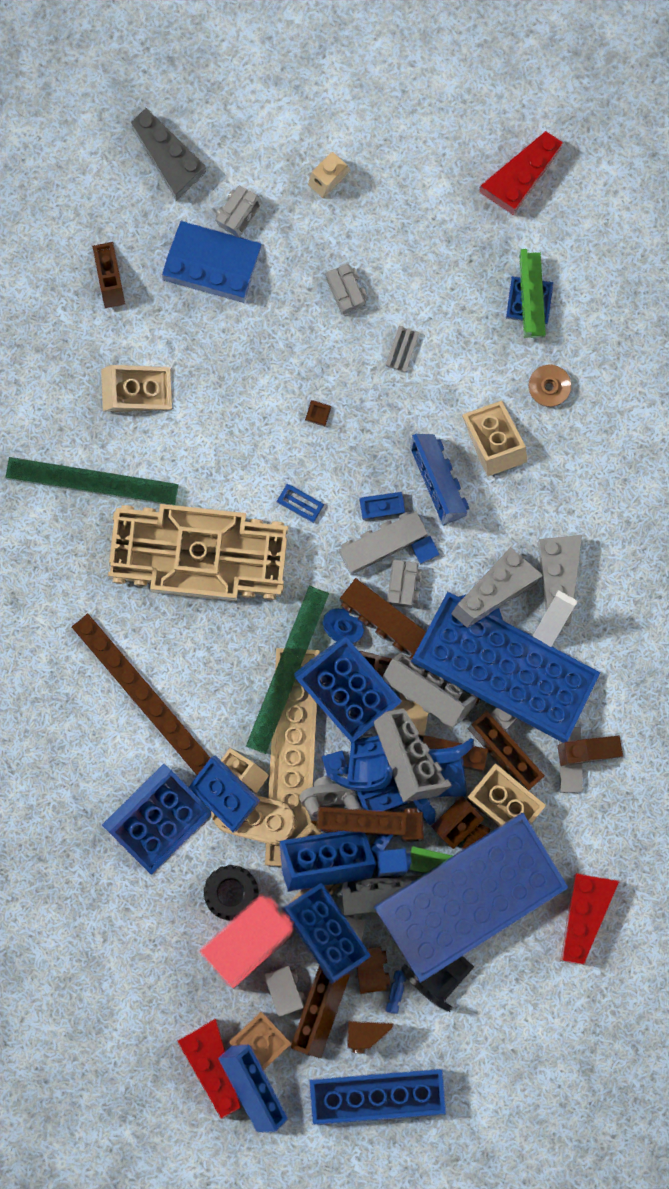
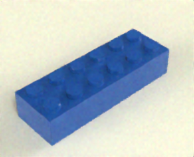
M442 1069L309 1079L313 1125L446 1114Z

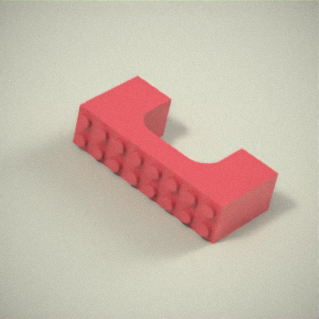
M261 895L206 944L200 952L234 989L293 936V923L284 913L281 916L278 914L277 905L269 896L264 898Z

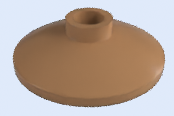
M551 364L543 365L537 368L530 376L528 388L531 397L538 404L554 407L560 405L568 398L571 391V380L567 372L561 367ZM546 384H552L553 389L551 391L546 390Z

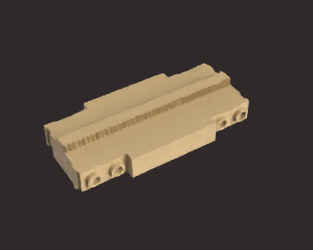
M160 504L159 512H155L156 509L143 508V511L134 510L133 506L128 505L116 508V512L113 515L114 525L109 559L111 568L110 572H108V577L113 580V583L125 584L126 581H132L136 586H147V583H150V590L153 593L237 601L238 593H242V597L247 598L263 595V599L276 600V597H281L284 589L283 574L287 546L286 534H288V526H284L283 522L272 521L271 524H264L259 519H250V522H246V513Z

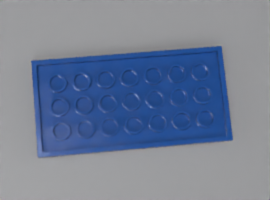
M447 592L411 662L562 743L567 742L600 672L550 647L492 614L487 615L467 628L451 614L462 599Z
M520 813L374 906V909L419 982H422L560 894L568 886L524 813Z

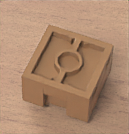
M262 1012L255 1016L229 1041L232 1046L250 1044L263 1071L291 1045L289 1040Z

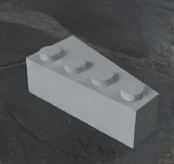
M582 535L539 539L537 543L540 569L543 575L542 586L545 611L548 610L558 590L574 599ZM572 612L568 617L567 621L565 622L564 626H567L571 623Z
M510 547L457 604L451 614L468 628L489 615L492 611L505 605L511 599L516 598L527 589L535 586L543 575Z
M402 653L391 660L382 677L391 689L399 691L407 700L417 703L425 712L435 715L447 726L454 727L469 715L478 697L412 663V659Z
M405 709L387 711L374 721L403 802L439 796L452 786L449 780H445L440 773L442 769L438 762L434 763L428 753L430 750L426 743L421 742L417 736L419 732Z

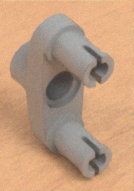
M326 776L318 778L314 782L313 787L305 789L299 796L303 807L308 811L312 821H317V810L320 806L344 804L347 809L363 810L358 802L356 791L333 784L331 778Z

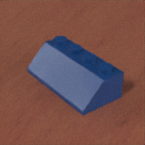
M338 831L279 842L282 875L288 892L314 888L320 883L326 886L372 878L376 863L366 833Z

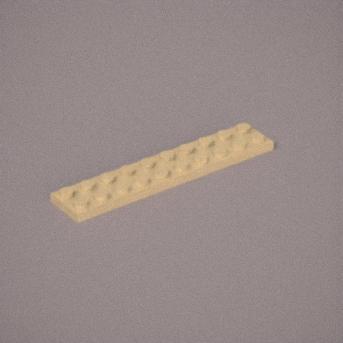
M276 648L268 798L283 802L293 810L296 817V828L290 839H294L311 822L309 813L303 807L299 796L305 789L313 787L317 703L296 680L294 673L317 656L320 650ZM266 843L265 866H281L279 844L271 845Z

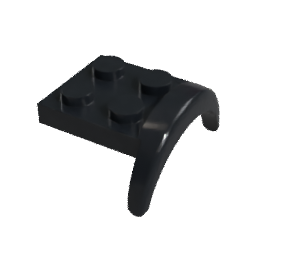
M461 956L422 982L418 981L413 971L406 964L401 967V971L405 978L425 998L438 1008L450 1012L453 1007L446 1003L445 1000L475 966L464 956Z

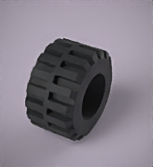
M238 865L221 866L213 871L209 878H207L203 890L204 900L209 910L218 918L226 921L237 918L258 899L259 895L255 878L248 870ZM227 880L238 881L244 888V897L235 906L223 904L218 896L220 885Z

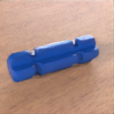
M396 970L393 979L395 981L391 984L388 996L390 1001L389 1003L387 1002L385 1008L386 1012L392 1014L398 1013V1002H401L405 986L403 982H406L405 976L399 970Z

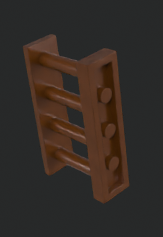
M318 807L317 821L311 820V823L316 826V829L323 832L347 831L362 832L367 835L391 834L397 836L405 835L406 813Z

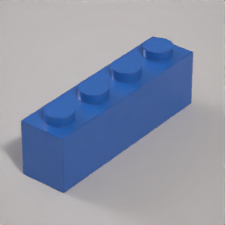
M405 849L378 851L376 855L378 878L404 876L411 867L410 853L406 854Z
M250 1044L231 1046L218 1059L257 1133L276 1132L288 1120V1117Z

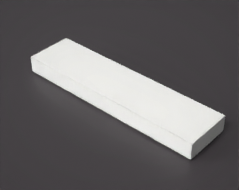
M558 590L533 637L552 647L578 601Z

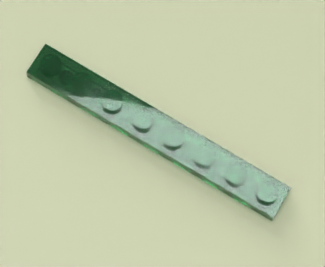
M13 457L8 459L5 476L7 480L175 506L179 484Z
M309 585L247 741V748L265 755L267 754L295 683L294 673L302 665L328 599V592Z

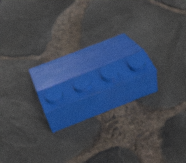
M180 221L165 262L162 279L166 282L245 303L262 243Z
M435 434L412 435L410 449L442 525L467 516L469 505L466 498H461L458 490H461L458 479H453L450 471L453 468L448 458L445 459L443 456L444 446L442 441L436 439Z
M344 636L312 658L294 673L296 680L351 743L355 742L374 726L375 720L385 712L392 711L402 702L347 636Z
M163 763L102 826L152 875L211 816V810Z
M322 883L281 908L284 914L292 921L294 929L331 984L371 957Z

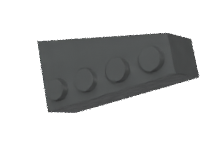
M147 108L131 121L134 133L177 201L206 173V166Z
M422 875L368 878L344 882L342 887L344 915L376 912L374 909L375 905Z

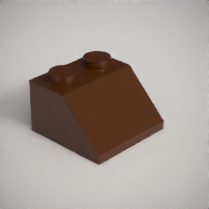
M348 1021L347 1048H351V1053H365V1049H371L393 1028V1023Z

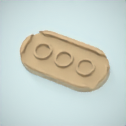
M257 795L255 796L260 802L234 833L211 811L212 819L221 831L271 845H278L280 841L290 839L296 828L295 814L287 804Z

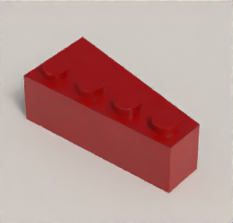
M545 131L481 184L479 193L514 216L560 152L563 142Z
M574 874L560 961L579 965L585 963L619 881Z
M214 1019L177 1042L222 1119L241 1106L237 1093L218 1059L225 1052L217 1020Z

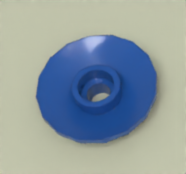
M340 608L329 610L324 615L322 622L324 630L336 642L344 636H347L353 644L362 638L364 628L358 617L351 616L347 611Z

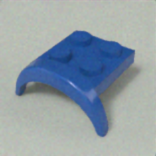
M379 736L359 738L351 743L348 777L343 778L333 773L330 775V778L338 785L354 791H373L389 785L392 780L393 770L389 765Z
M473 738L455 747L429 749L430 757L434 763L438 762L442 769L440 773L445 780L448 779L452 785L435 797L467 795L462 756L473 747Z
M349 767L339 768L341 776L348 777ZM393 774L390 784L384 788L373 791H356L363 810L387 812L408 804V802H403Z

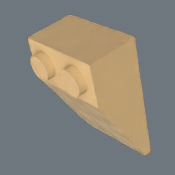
M110 365L101 369L103 412L172 410L170 367Z
M502 400L462 414L475 451L487 477L527 463L526 446Z

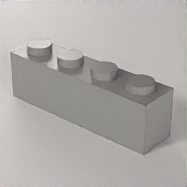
M407 511L399 516V520L393 523L391 520L379 526V530L375 532L369 530L360 535L361 539L355 542L349 540L341 545L342 548L339 549V554L350 575L426 538L428 533L417 512L411 513Z

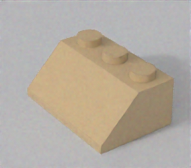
M496 763L467 797L471 804L499 827L520 813H524L531 825L546 806Z

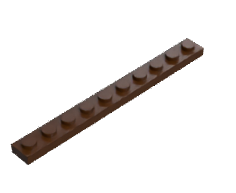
M87 613L72 626V629L193 772L198 775L210 760V756Z

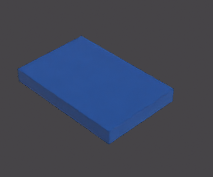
M216 755L210 758L189 786L196 796L233 833L240 828L260 802Z

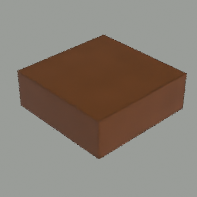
M311 400L305 421L326 427L332 406Z

